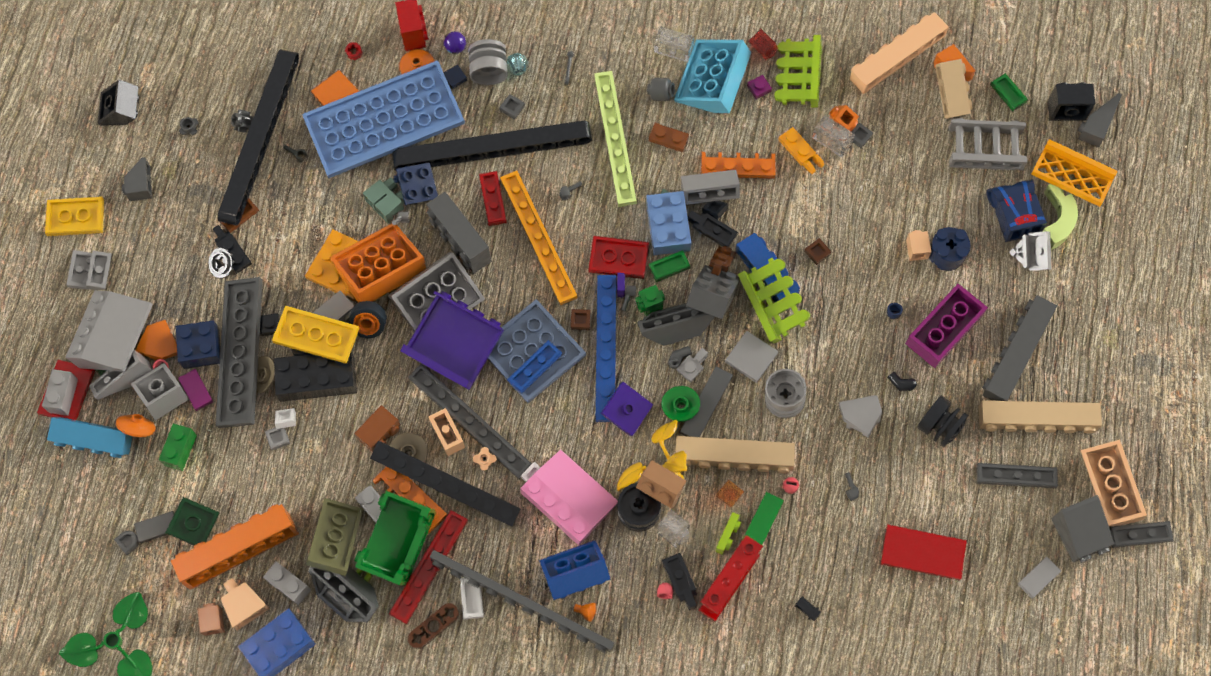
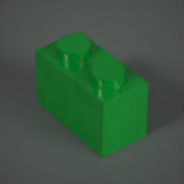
M173 423L159 461L164 466L183 471L197 434L191 428Z

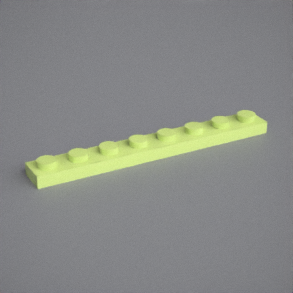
M612 71L594 73L618 207L637 204L613 73Z

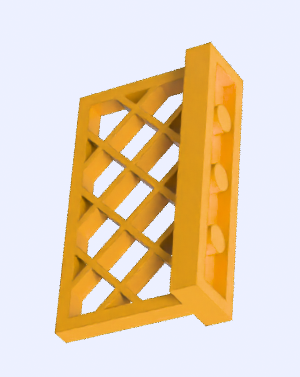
M1049 139L1031 175L1101 207L1118 171ZM1056 166L1059 171L1053 172L1051 167ZM1045 168L1048 173H1043L1038 169ZM1074 174L1076 180H1070L1068 175ZM1062 176L1065 181L1062 182L1057 177ZM1091 182L1094 188H1087L1085 183ZM1080 184L1082 189L1079 190L1074 185ZM1097 192L1100 199L1092 196L1091 193Z

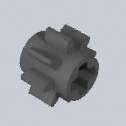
M238 109V113H233L231 125L235 127L234 130L247 133V129L250 128L253 116H250L251 112Z

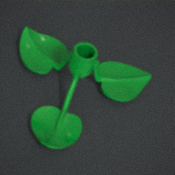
M132 593L124 597L115 606L112 615L115 623L123 625L115 632H108L100 645L96 646V639L91 634L79 633L74 635L59 651L60 656L68 663L78 667H88L93 665L98 659L96 650L101 649L103 646L111 650L118 649L125 656V659H122L117 666L118 676H152V662L148 654L140 649H136L128 655L121 647L123 639L119 635L126 626L136 629L146 622L148 609L141 593Z

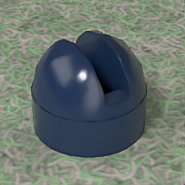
M890 303L887 308V316L893 320L898 319L902 315V306L898 303Z

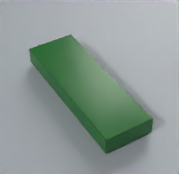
M766 492L744 537L747 535L763 545L784 500Z

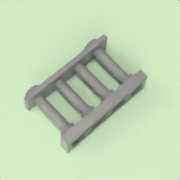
M963 118L952 119L948 131H956V152L952 153L949 159V167L1023 171L1027 164V156L1019 154V134L1023 133L1026 122H1019L1017 120L1004 122L964 120ZM963 132H974L975 153L964 152ZM982 132L993 133V154L982 153ZM1000 133L1011 134L1012 155L1001 154Z

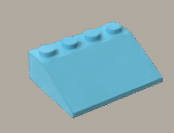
M696 40L674 101L712 113H730L751 55V51L743 40Z

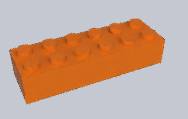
M276 504L269 507L267 512L261 515H253L249 518V521L232 526L228 532L218 533L212 537V540L206 543H198L193 547L194 549L188 552L178 553L170 561L180 583L191 590L298 535L299 532L290 513L282 504Z

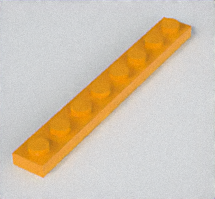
M516 170L500 177L560 306L577 299L574 287L518 171Z

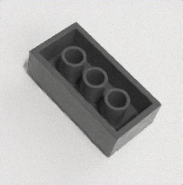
M443 192L427 203V214L430 218V224L434 229L438 228L440 230L441 238L445 243H450V249L455 256L459 255L461 257V263L466 270L470 269L474 274L492 262L489 246L446 192Z

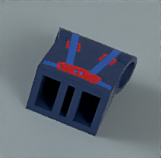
M1033 179L1017 182L1014 185L999 186L986 190L988 201L995 209L1005 242L1022 239L1024 234L1042 232L1047 224L1038 198L1034 194L1035 186Z

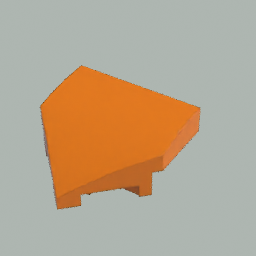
M166 320L146 327L136 348L138 353L155 361L177 356V344Z

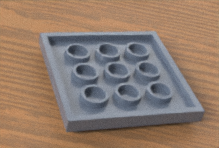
M536 299L501 327L504 331L489 355L488 360L507 380L548 340L562 352V355L522 394L519 393L529 403L586 356V352Z

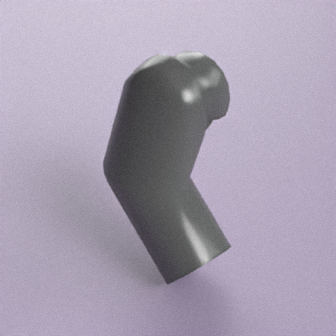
M686 346L673 351L668 360L669 367L672 369L678 368L684 357L692 355L690 347Z

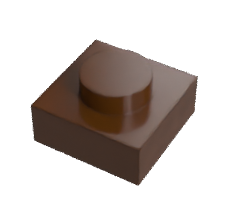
M820 238L804 250L816 265L831 255V250Z
M571 309V330H590L591 310Z

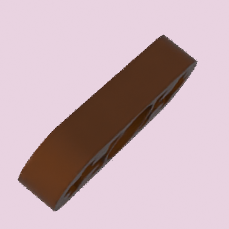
M447 603L417 626L408 635L410 646L414 649H422L458 619L459 611L454 604ZM446 609H449L450 611L454 609V616L452 618L450 616H447L445 619H443L446 622L443 625L442 621L437 616L440 615L443 618L446 615ZM431 621L439 623V629L435 632L428 630V624ZM424 628L427 634L430 635V637L427 638L426 635H424L423 637H421L422 642L420 644H418L417 642L413 644V637L415 635H417L418 637L423 634V631L421 629Z

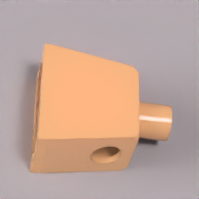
M232 578L223 584L228 593L221 598L231 626L238 631L270 609L246 582L238 586L235 579Z

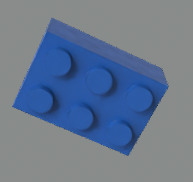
M288 608L238 647L258 676H276L314 647L316 643L295 614Z

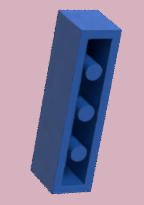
M753 233L736 245L735 252H737L750 271L754 267L759 269L767 265L770 258L777 259L775 253L769 251L766 247L764 239L761 236L758 237L756 233ZM786 268L780 271L782 277L789 274ZM775 274L763 280L765 286L777 280ZM793 280L794 283L790 288H788L790 294H799L800 287L795 280ZM782 291L771 298L774 302H777L786 296Z

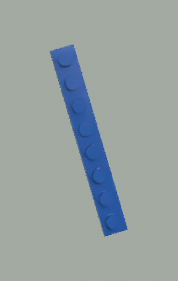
M597 275L596 422H611L600 413L615 392L616 275Z

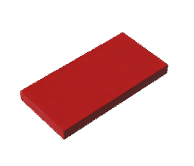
M887 524L880 564L960 581L962 579L967 540Z

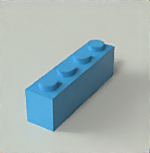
M51 417L47 440L53 441L55 446L66 447V444L73 445L72 449L75 450L88 448L91 449V453L103 454V452H108L111 457L122 458V455L130 453L133 436L127 435L114 427L63 417Z

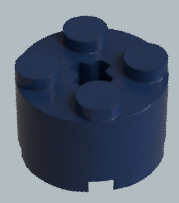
M954 227L939 229L930 244L931 254L929 259L937 265V268L944 271H953L959 268L964 263L971 247L966 231Z

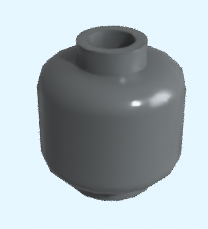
M656 77L647 85V94L650 95L653 101H669L674 96L675 85L669 78Z

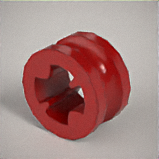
M356 42L349 43L345 48L347 57L351 60H357L362 56L361 46ZM356 48L358 52H356V54H352L350 51Z

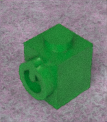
M656 285L638 291V297H635V301L640 313L644 312L645 316L652 312L663 309L665 296L663 291L658 290Z

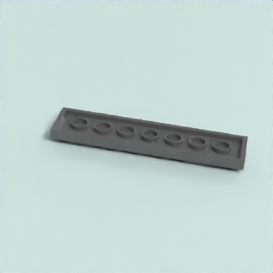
M260 277L225 281L215 425L218 428L255 424L263 279Z

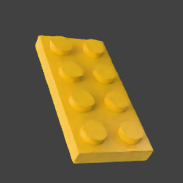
M285 306L272 342L346 364L359 327Z

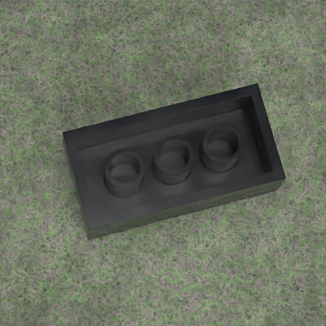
M352 350L346 364L314 354L274 358L275 393L280 402L357 393L355 357Z

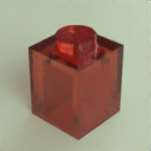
M762 29L748 41L750 46L765 61L777 53L778 46Z

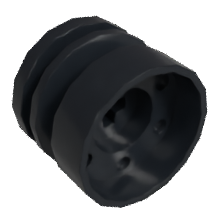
M941 395L922 418L917 428L926 435L930 434L933 430L937 431L934 441L936 442L941 435L945 437L940 444L944 448L957 437L965 426L969 415L964 412L960 418H957L956 416L961 409L958 407L950 413L948 410L952 402Z

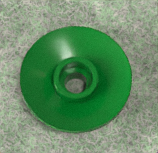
M676 386L664 394L661 402L662 410L671 420H677L678 422L688 421L697 415L700 409V398L692 388ZM679 405L685 406L684 408H678Z

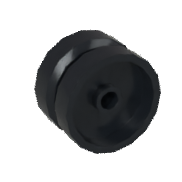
M633 483L625 487L619 494L617 502L618 517L621 523L629 530L636 532L647 531L654 527L659 520L661 502L637 489V483Z

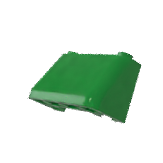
M386 491L379 498L378 505H380L381 512L367 547L362 551L359 550L356 554L354 562L357 563L355 567L395 584L406 585L423 547L436 510Z

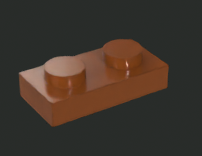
M654 123L648 141L683 153L689 134Z

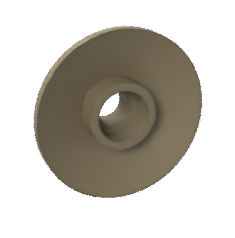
M261 356L258 358L257 394L266 392L275 380L274 360L271 357Z
M400 434L389 445L404 453L411 451L412 457L423 462L427 458V445L417 434Z

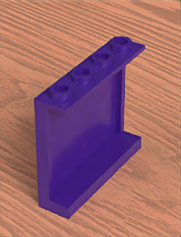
M434 291L436 295L409 343L407 346L403 345L400 351L470 390L504 330L500 327L501 323L495 319L487 320L483 318L485 314L476 309L474 311L467 309L468 305L460 300L456 303L451 300L452 296L446 292L441 291V293Z

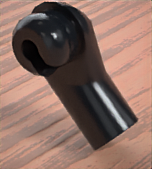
M895 371L887 377L899 391H912L917 386L915 379H901Z

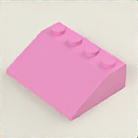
M559 450L520 488L521 494L579 546L618 502L617 499L562 450Z

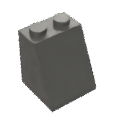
M1098 495L1061 509L1051 519L1072 562L1078 560L1081 563L1092 559L1091 555L1096 553L1099 556L1109 552V548L1114 544Z

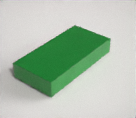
M1006 73L990 84L1012 112L1028 101L1027 97Z
M683 250L648 264L656 282L688 270L691 267Z

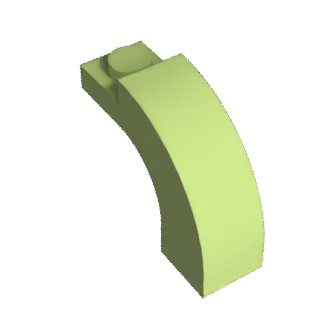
M1049 184L1044 194L1056 209L1058 219L1055 223L1044 228L1042 232H1050L1051 250L1064 243L1074 229L1078 218V207L1072 194L1065 196L1063 189Z

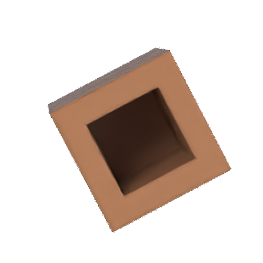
M208 603L203 605L204 608L197 609L201 634L208 636L225 632L223 610L219 605Z

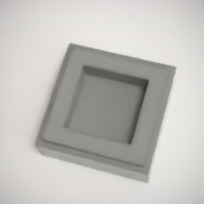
M275 427L265 431L271 450L290 444L285 428L276 429Z

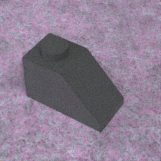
M145 157L141 158L124 176L122 192L130 201L152 198L150 164Z

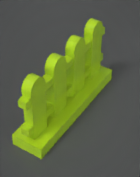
M814 35L813 41L805 38L804 41L791 42V39H786V42H780L778 44V51L781 54H785V57L779 58L776 63L779 69L784 70V73L778 74L775 79L778 85L783 86V89L775 91V99L782 102V105H787V102H801V105H806V102L810 101L811 108H818L822 53L821 35ZM790 54H804V56L790 57ZM803 69V73H789V70ZM802 85V89H788V86Z
M770 258L767 265L759 269L756 267L752 268V273L743 271L738 276L769 341L777 343L782 340L781 334L783 337L789 335L787 331L798 325L801 328L806 326L805 322L810 319V313L807 310H798L796 305L801 303L802 297L798 293L790 294L788 290L794 281L792 277H782L780 273L785 268V262L781 259L774 260ZM775 274L777 280L765 286L763 280ZM783 291L786 297L773 303L771 297ZM791 308L794 314L781 320L779 314ZM773 317L775 318V320H776V322H777L776 324H774V322H773V320H772Z

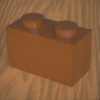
M381 405L354 434L361 443L373 452L377 442L381 441L386 444V440L390 436L397 434L401 424L394 415Z

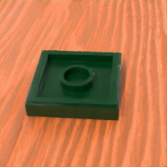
M182 497L165 534L193 546L201 542L206 543L220 512Z

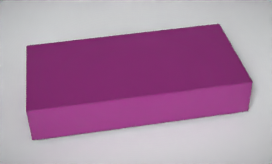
M196 369L178 378L196 411L214 402Z

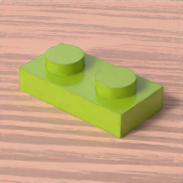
M732 512L715 552L723 555L725 550L729 551L733 542L730 539L733 532L737 533L741 522L738 521L739 514Z

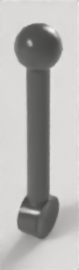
M573 51L567 53L568 63L565 85L569 84L571 61L574 56Z

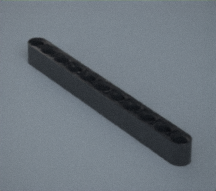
M280 49L277 53L219 208V222L238 226L299 63V53Z
M576 121L402 147L392 153L393 166L395 171L397 168L430 163L431 167L584 145L592 141V135L588 121Z

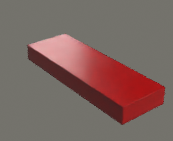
M497 171L479 174L488 226L507 223Z

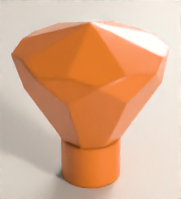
M594 602L586 605L575 604L574 612L580 613L586 621L591 622L596 614V604Z

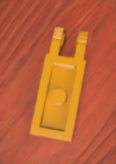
M794 127L779 136L778 140L810 174L816 172L810 162L811 159L818 167L822 168L824 166L821 157L816 154Z

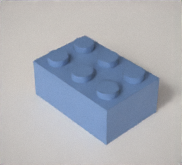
M684 191L646 195L653 256L677 253L682 250L684 252L691 251V237Z

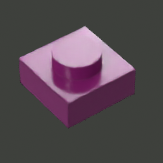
M763 74L747 82V87L755 99L772 92V87Z

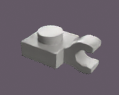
M701 348L694 358L688 355L676 371L691 383L704 369L701 363L708 357V352Z

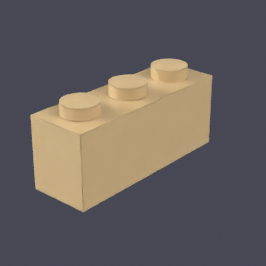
M962 59L936 64L935 68L944 118L971 114L972 102L968 99L969 85L965 81L966 67L962 63Z

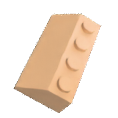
M1116 440L1081 450L1080 452L1094 492L1100 499L1108 526H1121L1144 520L1147 514L1121 441Z

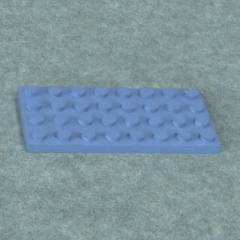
M438 60L302 114L328 179L389 155L398 148L411 146L465 124V120Z

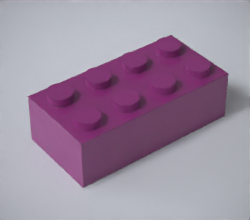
M957 284L910 334L905 344L932 367L936 368L983 317L988 307L960 284Z

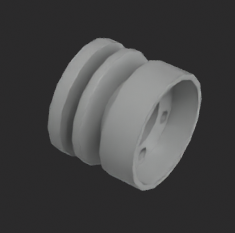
M485 39L476 41L469 46L470 79L474 83L479 85H495L506 80L508 77L506 47L502 42Z
M780 369L772 373L767 379L765 386V402L768 410L779 418H791L799 414L805 406L807 389L805 379L800 373L792 369Z

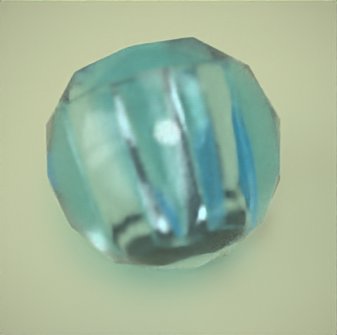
M514 53L508 56L506 60L507 69L511 74L518 76L527 71L528 60L525 55Z

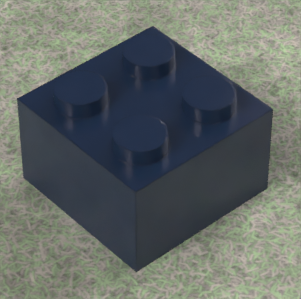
M214 320L175 326L178 362L183 369L220 364L219 327Z

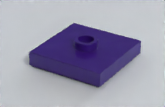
M621 382L600 414L626 434L633 436L653 404L626 383Z

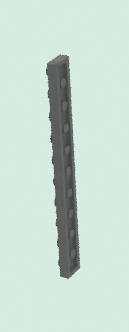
M435 550L430 555L433 566L441 570L443 568L450 570V574L458 579H461V577L468 579L470 585L476 588L481 586L487 589L486 593L493 597L499 595L505 598L504 602L513 607L517 604L522 607V611L531 616L536 614L541 617L540 620L548 625H551V623L558 625V630L566 634L571 632L577 635L576 639L585 644L588 641L595 644L594 648L603 653L606 651L611 652L615 642Z

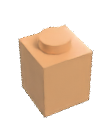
M915 230L909 233L906 239L909 260L929 259L931 246L928 231Z

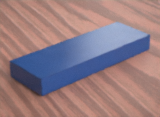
M548 340L507 381L522 394L562 355V352Z

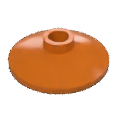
M411 50L401 58L399 63L400 72L405 74L435 61L433 56L425 50Z
M140 414L122 415L117 418L115 423L121 432L134 437L151 436L156 429L155 424L151 420Z

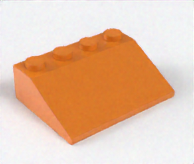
M392 223L329 257L358 303L374 301L405 284L426 269L423 255L402 230Z

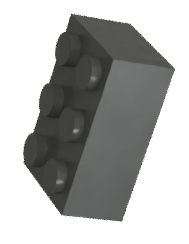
M705 265L692 285L686 306L723 319L735 297L740 278L732 272L721 271L719 276L711 273L713 267Z

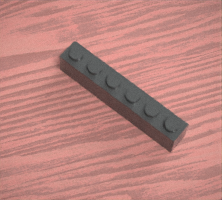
M1036 295L1033 301L1029 299L1024 308L1027 310L1025 316L1021 315L1016 325L1019 327L1017 331L1013 330L1008 338L1010 344L1002 349L999 355L1002 359L1000 363L996 362L991 370L994 374L991 379H986L982 387L985 389L982 396L992 401H1008L1058 305Z

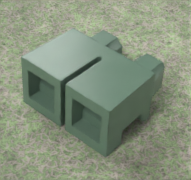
M391 177L384 182L378 180L363 192L365 201L387 223L393 220V216L398 211L404 210L403 204H405L401 190L396 194L392 192L398 186Z

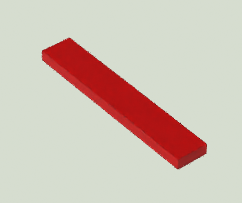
M450 510L390 610V616L407 625L439 571V568L432 565L433 561H431L430 555L435 550L448 556L466 526L467 518Z

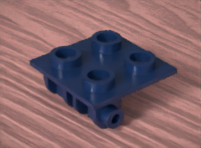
M430 163L396 169L397 174L394 176V182L400 184L405 205L433 200L438 196Z

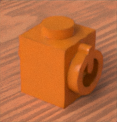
M847 105L835 106L830 111V117L827 119L839 132L845 131L849 133L858 124L857 119L859 116Z

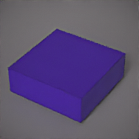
M617 273V297H624L625 274Z

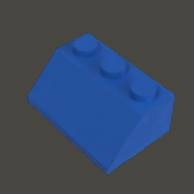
M596 540L539 560L553 600L565 598L567 595L584 591L586 588L611 580L605 559Z

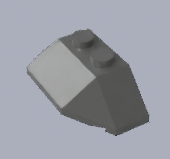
M687 303L652 312L644 317L643 320L638 321L637 324L642 336L665 346L701 336L715 316L686 306Z
M310 566L308 569L309 574L312 576L316 594L346 622L370 621L379 607L375 589L350 566H348L346 576Z

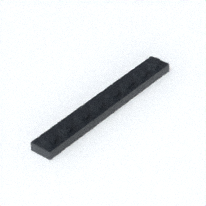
M381 441L377 442L370 456V459L513 527L521 508Z

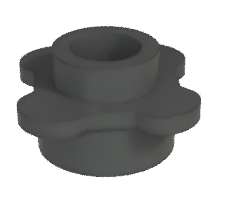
M190 117L181 119L180 134L195 135L197 133L196 126L198 120Z

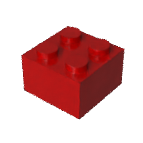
M417 0L395 2L405 52L427 48L425 41L429 39L422 5H418Z

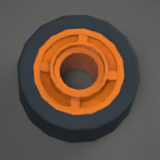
M362 301L353 307L349 317V324L359 327L357 336L371 339L383 332L387 315L379 304L372 301Z

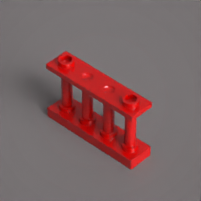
M747 535L744 537L700 601L702 605L698 611L716 622L760 557L759 552L763 548L761 544Z

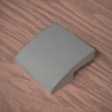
M73 250L67 287L105 290L112 253L93 250L92 253Z

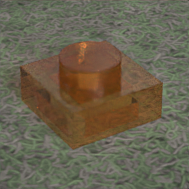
M728 479L716 494V497L732 508L744 494V491Z

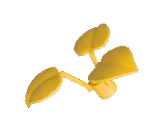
M673 420L658 428L651 440L654 444L659 442L667 458V462L662 466L684 479L680 472L687 471L686 453L679 451L670 457L664 446V440L669 439L677 428L678 421ZM641 462L628 467L618 480L617 491L619 492L620 489L635 483L647 467L642 466Z

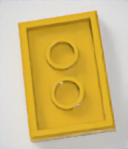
M86 197L47 200L46 236L103 233L104 198Z

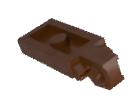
M719 246L709 264L710 267H713L711 273L719 276L721 271L727 272L737 252L732 251L729 247Z

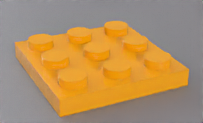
M332 229L305 274V278L335 293L341 291L348 299L355 302L356 299L352 296L329 257L359 241Z

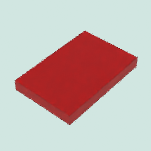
M593 236L588 273L616 276L617 273H624L625 277L644 279L649 242Z
M57 360L54 370L71 372L78 379L69 415L49 413L43 408L42 404L45 393L37 413L50 418L63 417L77 420L96 370L78 368L73 363Z

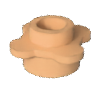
M483 447L478 455L473 456V461L480 465L481 470L486 471L492 463L496 462V456L492 455L487 447Z

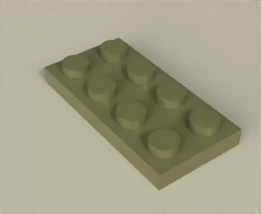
M324 498L307 558V566L346 576L363 508Z

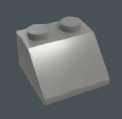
M165 363L131 383L155 421L189 400Z

